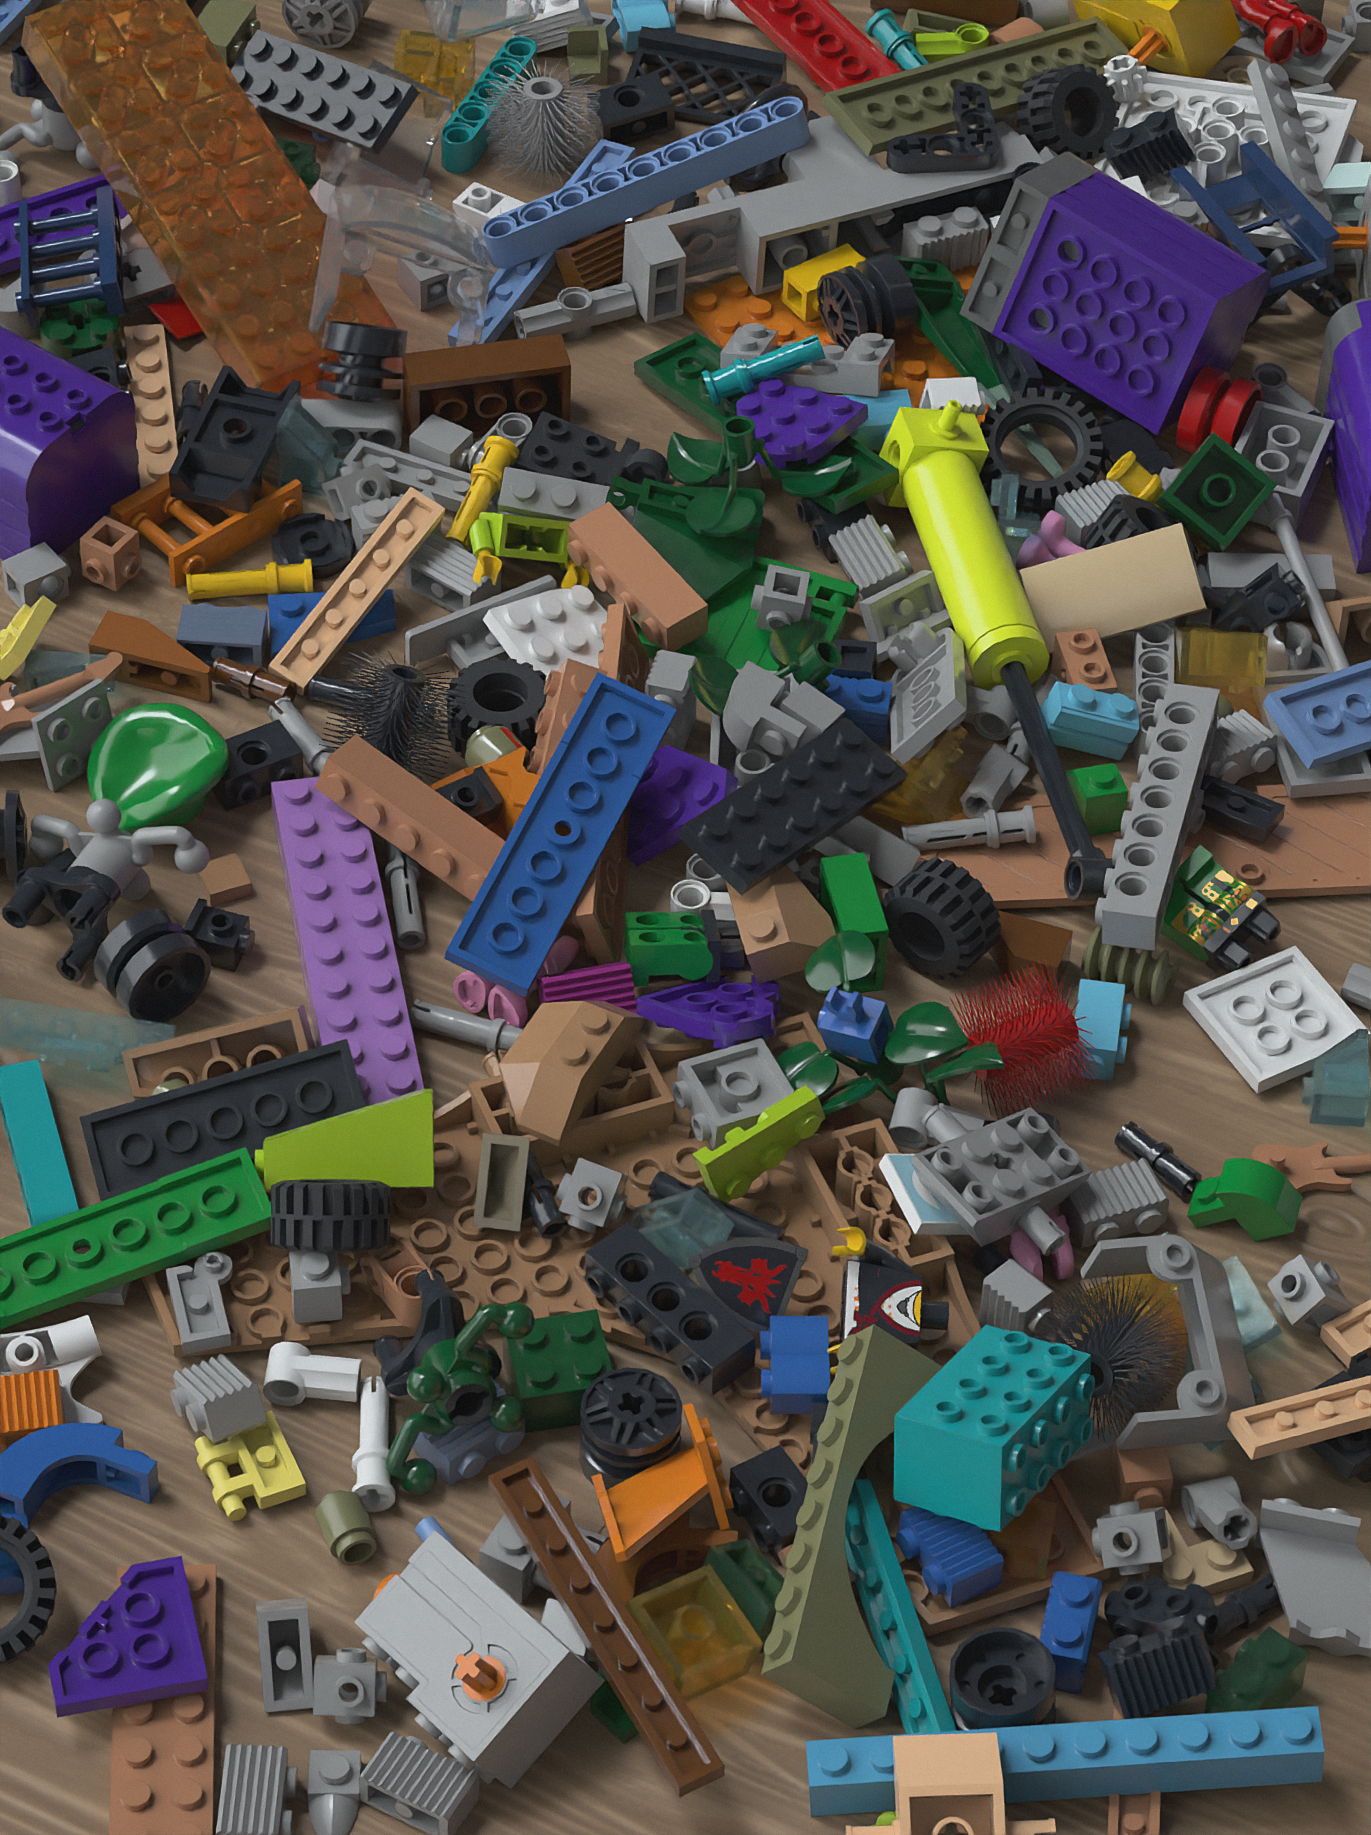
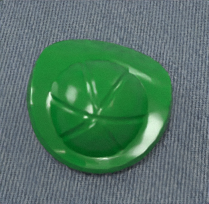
M151 703L127 709L117 715L104 728L91 750L87 776L92 802L105 798L114 801L121 810L122 818L118 827L132 835L138 829L144 827L185 826L192 822L201 812L210 789L224 776L229 767V749L220 732L199 714L185 706L174 703Z

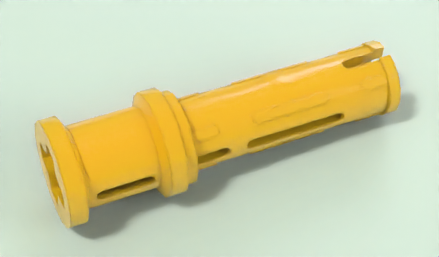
M487 437L483 445L485 452L481 461L475 464L470 472L472 481L470 488L454 518L451 528L445 536V539L448 541L456 540L461 543L467 551L471 544V525L479 519L481 512H486L494 493L501 490L505 467H509L510 463L515 462L520 454L518 447L504 437Z
M1132 451L1127 452L1114 464L1106 478L1111 483L1116 481L1130 495L1144 499L1159 507L1154 502L1164 491L1161 477L1157 474L1151 475L1135 460L1136 454ZM1187 530V533L1197 547L1198 556H1202L1206 553L1205 546L1208 549L1210 548Z
M305 559L302 564L278 565L275 561L265 564L266 569L186 574L188 600L256 594L314 593L311 559Z

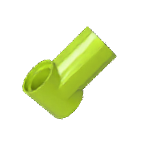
M968 23L960 26L956 32L916 34L915 47L930 64L989 47V31L983 25Z

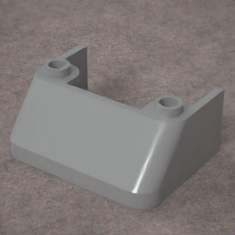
M1177 1235L1100 1240L1080 1270L1082 1279L1094 1278V1276L1095 1278L1107 1277L1106 1272L1108 1277H1112V1275L1113 1277L1124 1276V1272L1125 1276L1153 1273L1162 1281L1176 1283L1195 1371L1188 1373L1178 1385L1177 1400L1179 1409L1136 1413L1116 1440L1117 1449L1126 1450L1236 1439L1227 1427L1231 1412L1253 1407L1256 1404L1228 1277L1223 1264L1214 1256Z

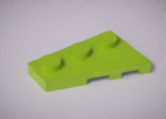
M805 1085L765 1109L759 1116L757 1124L750 1129L744 1131L740 1126H737L726 1133L725 1140L727 1143L719 1148L710 1151L705 1146L693 1153L706 1188L709 1189V1194L726 1203L733 1199H739L749 1190L752 1182L762 1173L779 1165L785 1158L786 1153L801 1139L812 1136L825 1119L818 1096Z

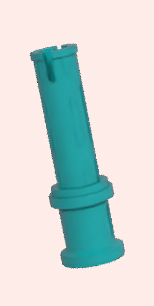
M883 9L869 19L865 26V32L870 37H875L884 47L883 53L888 59L896 60L904 70L929 64L914 46L911 33L901 29L895 21V14L890 9Z
M814 334L802 341L768 352L757 358L747 361L744 358H737L733 360V365L712 373L708 370L701 373L713 405L716 406L720 404V400L742 391L748 394L755 389L754 385L763 380L777 377L801 368L804 365L826 359L818 335Z

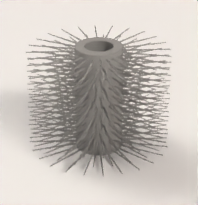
M545 62L544 77H541V73L540 77H538L535 66L536 78H534V75L532 78L527 69H524L531 78L529 81L512 71L524 83L503 76L502 78L510 84H499L514 86L518 90L508 87L504 88L511 90L500 88L497 91H504L505 93L497 94L506 95L498 97L508 99L485 100L500 101V103H492L497 105H488L491 106L489 108L493 111H497L496 113H486L499 114L498 116H488L495 118H487L496 120L492 121V123L498 122L494 123L497 124L496 126L489 127H499V129L486 130H495L496 132H487L497 133L493 135L498 136L488 138L497 137L490 140H500V142H487L495 143L488 145L509 147L496 149L505 150L504 152H491L500 153V155L487 156H496L497 158L512 156L503 158H512L509 161L496 162H507L504 165L524 160L520 164L504 169L518 166L514 170V173L529 166L524 175H527L531 169L536 170L531 178L532 180L534 177L535 180L537 172L540 171L541 185L544 171H546V178L547 172H549L552 184L553 180L550 171L554 170L559 177L560 175L556 171L558 167L572 176L569 171L563 169V165L572 169L575 168L562 162L564 161L574 167L577 166L575 164H581L572 162L570 159L581 161L575 159L580 158L585 160L586 158L581 155H588L578 153H590L589 151H592V149L587 146L596 145L586 144L595 143L597 140L595 139L596 137H588L591 135L587 133H601L589 131L595 130L597 126L586 121L601 120L589 118L596 117L595 115H597L595 111L589 110L600 108H586L591 106L588 104L578 105L582 103L598 104L595 103L598 102L596 100H588L594 98L583 99L582 97L600 95H585L596 93L591 92V90L577 92L590 88L573 90L574 88L585 87L581 86L582 84L576 87L572 85L563 88L565 85L584 79L568 83L575 77L572 75L573 77L569 80L566 78L559 82L558 80L569 69L568 67L556 79L551 78L555 70L553 73L551 70L550 76L545 77V72L547 76ZM510 80H513V81H515V82H518V83H520V84H523L524 87H522V86H520V85H518V84H516V83H514V82H512V81H510ZM511 91H517V92H521V93H520V94H516V93H513V92H511Z

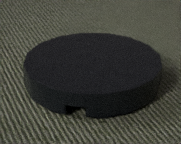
M320 513L296 515L284 520L278 526L279 531L275 535L273 533L271 539L273 561H276L278 565L302 564L305 559H311L313 580L328 578L340 573L350 564L354 554L352 532L343 521L335 517L334 522L325 519V514Z

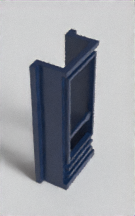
M1254 141L1239 145L1242 174L1203 188L1184 166L1169 171L1170 178L1178 186L1179 201H1195L1209 220L1208 232L1219 242L1268 270L1267 259L1247 238L1245 233L1265 226L1269 227L1278 222L1312 259L1313 262L1271 277L1264 297L1334 272L1332 243L1339 240V233ZM1260 204L1272 215V217H1264L1261 221L1239 228L1229 217Z

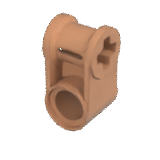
M401 1237L395 1241L394 1247L375 1256L367 1254L361 1257L360 1266L367 1284L375 1294L381 1297L398 1321L406 1327L418 1329L422 1317L421 1306L423 1301L415 1290L414 1280L417 1274L424 1269H427L432 1280L434 1278L431 1270L418 1256L411 1242L407 1238Z

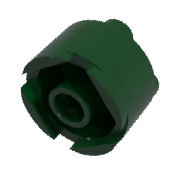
M97 298L45 307L39 321L42 348L68 361V358L114 346L120 361H122L119 315L109 316L105 301L99 302Z

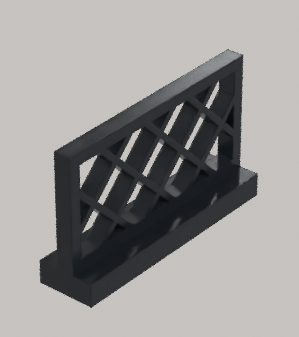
M642 26L638 35V48L625 82L653 73H658L661 79L669 76L675 84L666 88L670 97L672 98L682 93L688 101L680 106L674 105V119L714 126L740 115L746 106L758 96L754 94L749 86L758 85L770 88L779 83L785 84L787 80V54ZM642 63L662 68L646 74L641 66ZM686 71L698 75L683 81L677 72ZM722 78L735 82L719 88L713 79ZM705 83L711 92L696 98L690 89ZM741 90L748 99L732 105L726 96ZM717 100L724 107L723 110L717 113L707 112L703 108V106Z
M977 325L991 360L1010 397L1011 393L1019 390L1022 398H1026L1028 388H1037V397H1045V390L1049 388L1055 389L1054 399L1060 400L1064 392L1071 395V402L1077 403L1079 400L1082 403L1107 405L1059 374L1034 361L1031 353L1012 342L1010 344L1006 343ZM1042 380H1045L1054 386H1044Z

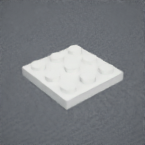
M1296 945L1184 992L1183 1005L1257 1094L1367 1047L1370 1043V1031Z

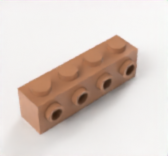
M610 502L568 524L569 543L567 544V551L573 562L578 566L583 565L592 575L596 586L603 592L607 591L616 600V603L625 602L630 617L641 627L642 633L650 643H656L662 650L674 652L708 632V604Z
M567 658L557 671H550L544 686V694L547 695L545 707L541 710L535 726V733H538L536 746L531 750L526 765L528 772L542 776L597 672L607 676L608 671Z

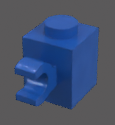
M831 986L824 1006L820 1011L817 1027L822 1035L826 1049H833L845 1056L877 1064L887 1043L886 1035L893 1030L894 1024L886 1002L864 997L859 992L854 991L852 994L841 991L836 986Z

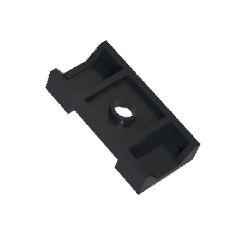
M223 365L169 471L170 497L249 513L262 488V472L282 432L290 431L302 406L301 381L292 380L279 393L248 387L231 366ZM235 430L244 432L239 435H231Z

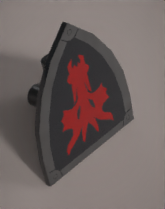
M763 1236L737 1237L712 1244L688 1257L700 1287L743 1327L760 1334V1331H769L770 1316H784L808 1249L786 1241Z

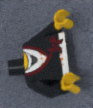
M858 1227L837 1229V1233H841L846 1237L847 1246H834L832 1249L833 1254L837 1257L852 1256L854 1260L847 1259L842 1270L839 1345L828 1348V1353L837 1354L845 1338L873 1324L915 1350L920 1344L921 1329L947 1330L949 1302L922 1300L923 1277L915 1275L910 1265L886 1248L866 1239L864 1232ZM838 1366L830 1368L831 1375H836Z

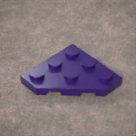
M666 745L657 750L631 798L626 858L638 867L683 841L678 837L683 825L737 790L738 778L723 767Z
M182 1556L133 1564L121 1577V1585L107 1602L102 1600L78 1628L79 1635L64 1652L60 1650L50 1661L48 1669L57 1718L209 1690L208 1677Z

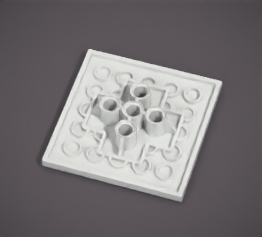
M1147 71L1149 82L1143 84L1145 92L1141 93L1140 97L1132 102L1121 103L1116 117L1120 118L1119 126L1114 127L1113 131L1121 127L1130 128L1145 121L1147 116L1153 112H1164L1174 107L1193 138L1197 157L1194 162H1189L1187 166H1182L1189 171L1203 188L1241 175L1239 145L1254 141L1276 164L1251 85ZM1292 91L1297 102L1302 125L1306 131L1311 153L1314 156L1318 176L1323 185L1334 165L1338 164L1357 113V100ZM1106 151L1100 153L1094 167L1120 181L1107 160ZM1169 171L1166 175L1154 178L1152 182L1147 181L1145 185L1142 184L1149 200L1164 209L1173 207L1176 203L1180 202L1178 186L1170 178ZM1260 204L1229 217L1239 228L1259 222L1264 217H1272V215ZM1278 222L1272 226H1265L1245 233L1255 246L1276 249L1284 244H1294L1301 248Z

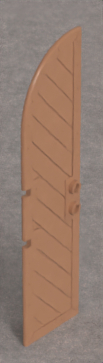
M1285 785L1256 786V794L1285 805L1284 818L1268 839L1263 843L1204 819L1200 830L1196 834L1191 833L1186 838L1179 863L1180 866L1201 845L1213 854L1216 863L1266 898L1370 894L1371 791L1289 798ZM1130 791L1128 792L1127 811L1132 810V808H1129ZM1047 794L1006 798L997 813L1022 810L1024 805H1031L1035 824V844H1028L1024 840L1000 843L999 848L994 849L987 847L986 843L925 850L920 851V857L913 867L915 868L923 860L929 861L931 858H939L941 861H952L957 867L960 868L962 866L968 870L973 878H977L983 884L982 887L986 892L990 893L994 900L992 903L997 909L1097 905L1096 901L1070 900L1065 893L1064 872L1070 853ZM962 813L956 816L955 818L951 819L950 821L970 818H968L965 814ZM1121 831L1090 835L1094 847L1103 850L1106 858H1112L1115 840H1123L1124 838L1121 836Z

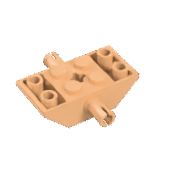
M997 1733L893 1736L896 1820H892V1825L856 1827L847 1825L845 1827V1835H939L945 1832L946 1824L953 1825L954 1832L963 1835H1034L1056 1832L1054 1818H1049L1048 1820L1008 1821V1817L1005 1816L1003 1777Z

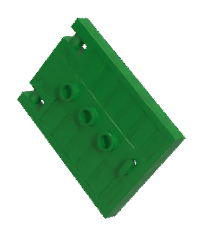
M754 554L751 572L708 603V632L674 652L695 656L698 660L703 657L721 658L735 669H742L747 661H750L766 671H780L783 667L772 659L768 650L767 641L772 632L755 628L758 611L750 609L755 585H764L769 564L810 573L806 595L813 597V603L808 621L817 620L820 639L828 640L833 644L835 639H839L847 623L846 607L854 609L859 599V585ZM631 617L647 657L654 659L657 656V652L662 649L656 643L652 644L645 638L641 627Z

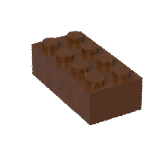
M562 334L402 354L403 415L409 436L432 414L472 431L473 438L484 437L500 417L509 413H521L529 417L532 421V430L542 411L570 422L571 363Z

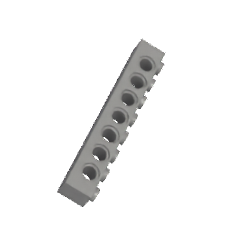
M1168 683L1164 700H1156L1153 723L1156 727L1149 726L1145 744V751L1148 752V755L1141 754L1138 763L1137 779L1140 780V783H1132L1129 796V808H1132V810H1124L1122 817L1121 836L1124 838L1123 840H1115L1112 855V865H1115V868H1107L1104 894L1107 896L1106 898L1099 897L1097 901L1095 924L1102 925L1103 944L1152 951L1156 949L1219 723L1220 689Z

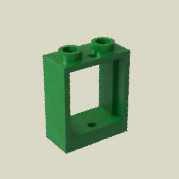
M865 853L821 858L818 892L819 904L831 917L836 935L846 930L859 931L869 938L877 953V964L873 974L863 981L851 983L853 991L866 993L884 990L888 927Z

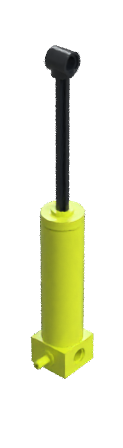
M949 400L944 410L899 407L879 454L881 458L899 469V483L882 491L888 506L906 507L910 510L955 632L963 640L964 656L975 685L987 691L997 685L1006 686L1070 853L1064 872V888L1067 897L1073 901L1097 902L1099 897L1106 898L1107 896L1104 894L1107 868L1114 869L1115 865H1112V858H1106L1103 850L1093 845L1031 685L1047 669L1050 656L979 477V473L989 453L975 413L961 412L962 405L956 400Z

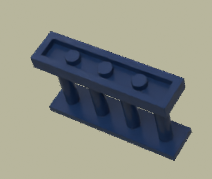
M112 185L97 188V204L91 205L90 210L32 220L27 201L19 202L20 219H14V230L17 241L20 243L21 291L15 292L18 313L20 316H27L31 331L39 329L38 309L97 298L99 302H106L109 316L124 314L125 297L121 215ZM92 225L96 228L92 229L91 234L36 244V236ZM93 249L97 252L93 253V258L37 268V260ZM97 274L94 282L38 292V284Z

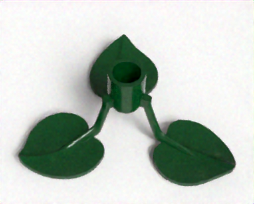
M734 416L723 422V443L689 438L673 432L667 448L669 473L679 483L693 486L704 485L714 476L722 477L725 472L730 470L727 496L715 492L699 495L689 502L685 511L687 524L697 533H703L711 537L733 536L746 530L753 523L756 517L754 501L749 498L735 497L737 468L751 464L757 452H759L773 478L783 480L784 491L799 497H817L830 492L839 484L852 464L851 457L825 455L811 464H807V458L797 461H786V468L777 469L765 449L764 439H756L754 421L746 416Z
M817 620L792 622L791 625H783L773 631L768 637L769 653L772 659L783 667V669L773 675L782 679L792 673L799 685L805 681L812 687H816L822 694L830 687V683L826 678L841 665L842 657L833 643L820 639ZM703 657L688 670L689 682L700 702L712 713L723 718L724 708L732 684L739 673L732 665L721 658Z
M855 930L842 931L838 935L830 937L813 952L806 964L805 977L808 984L813 990L823 994H828L831 986H836L838 989L843 987L845 992L853 994L854 991L851 983L869 978L875 970L877 964L875 947L867 936ZM924 1002L907 1009L898 1017L895 1025L896 1031H891L886 1035L887 1043L877 1064L857 1059L858 1061L856 1062L833 1049H826L821 1053L818 1046L813 1042H803L792 1046L784 1051L776 1059V1062L794 1091L806 1085L820 1099L830 1092L837 1082L839 1067L836 1061L853 1069L858 1076H863L866 1073L870 1080L880 1078L887 1086H890L902 1077L904 1066L922 1064L947 1056L969 1046L970 1043L955 1017L946 1006L938 1002Z
M984 1042L947 1057L942 1065L930 1071L926 1062L918 1064L925 1085L923 1090L933 1094L939 1104L943 1103L950 1107L951 1105L946 1094L945 1078L979 1070L1005 1069L1004 1062L994 1042ZM861 1076L835 1085L819 1101L826 1116L871 1096L876 1090L881 1091L894 1105L898 1095L880 1078L869 1080L868 1076Z

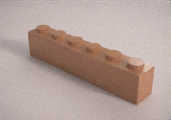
M354 735L327 758L314 787L472 902L506 842L358 735Z

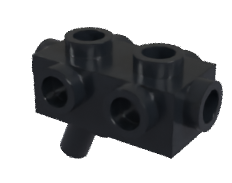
M1276 562L1241 590L1235 587L1226 596L1203 586L1202 591L1206 605L1214 609L1212 611V635L1224 649L1231 647L1233 651L1243 644L1245 646L1253 644L1263 635L1265 627L1276 619L1278 621L1286 619L1296 610L1297 603L1300 602L1299 594L1306 590L1304 583L1293 570L1290 569L1286 572Z
M1148 1576L1144 1582L1128 1579L1120 1591L1113 1590L1106 1597L1104 1614L1115 1639L1126 1635H1136L1138 1639L1157 1632V1625L1171 1618L1180 1617L1184 1618L1185 1621L1192 1619L1203 1631L1213 1666L1216 1667L1220 1662V1657L1209 1643L1217 1636L1223 1622L1212 1595L1204 1587L1197 1584H1189L1185 1590L1169 1587L1165 1581L1158 1577Z

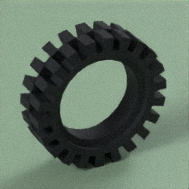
M1028 388L1027 397L1022 398L1018 390L1011 393L1009 403L1004 397L996 402V410L994 411L990 408L985 414L984 422L981 421L979 426L989 453L979 473L982 484L987 483L986 492L992 498L997 493L999 494V504L1005 508L1012 501L1015 503L1014 512L1023 514L1025 506L1033 507L1032 516H1041V509L1043 507H1048L1049 512L1051 510L1055 511V502L1059 495L1063 496L1066 492L1071 493L1073 490L1077 491L1080 487L1085 488L1087 485L1091 486L1096 482L1103 452L1100 426L1095 427L1096 418L1092 412L1084 415L1085 405L1078 400L1074 406L1070 405L1071 395L1063 392L1060 400L1054 399L1055 389L1046 388L1045 397H1037V388ZM1030 423H1044L1062 430L1071 439L1075 446L1077 457L1069 470L1061 476L1047 481H1034L1019 476L1007 466L1002 457L1001 446L1005 438L1018 427Z
M0 1512V1549L9 1554L20 1566L25 1585L23 1602L16 1616L0 1629V1664L5 1662L10 1664L17 1660V1656L25 1650L29 1652L36 1645L35 1641L40 1635L43 1636L47 1630L50 1616H53L56 1606L57 1583L50 1557L31 1529L25 1528L19 1520L13 1517L11 1519L4 1517Z

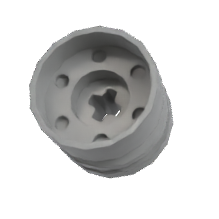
M283 0L282 15L288 28L302 41L311 46L324 49L338 48L350 41L373 0Z

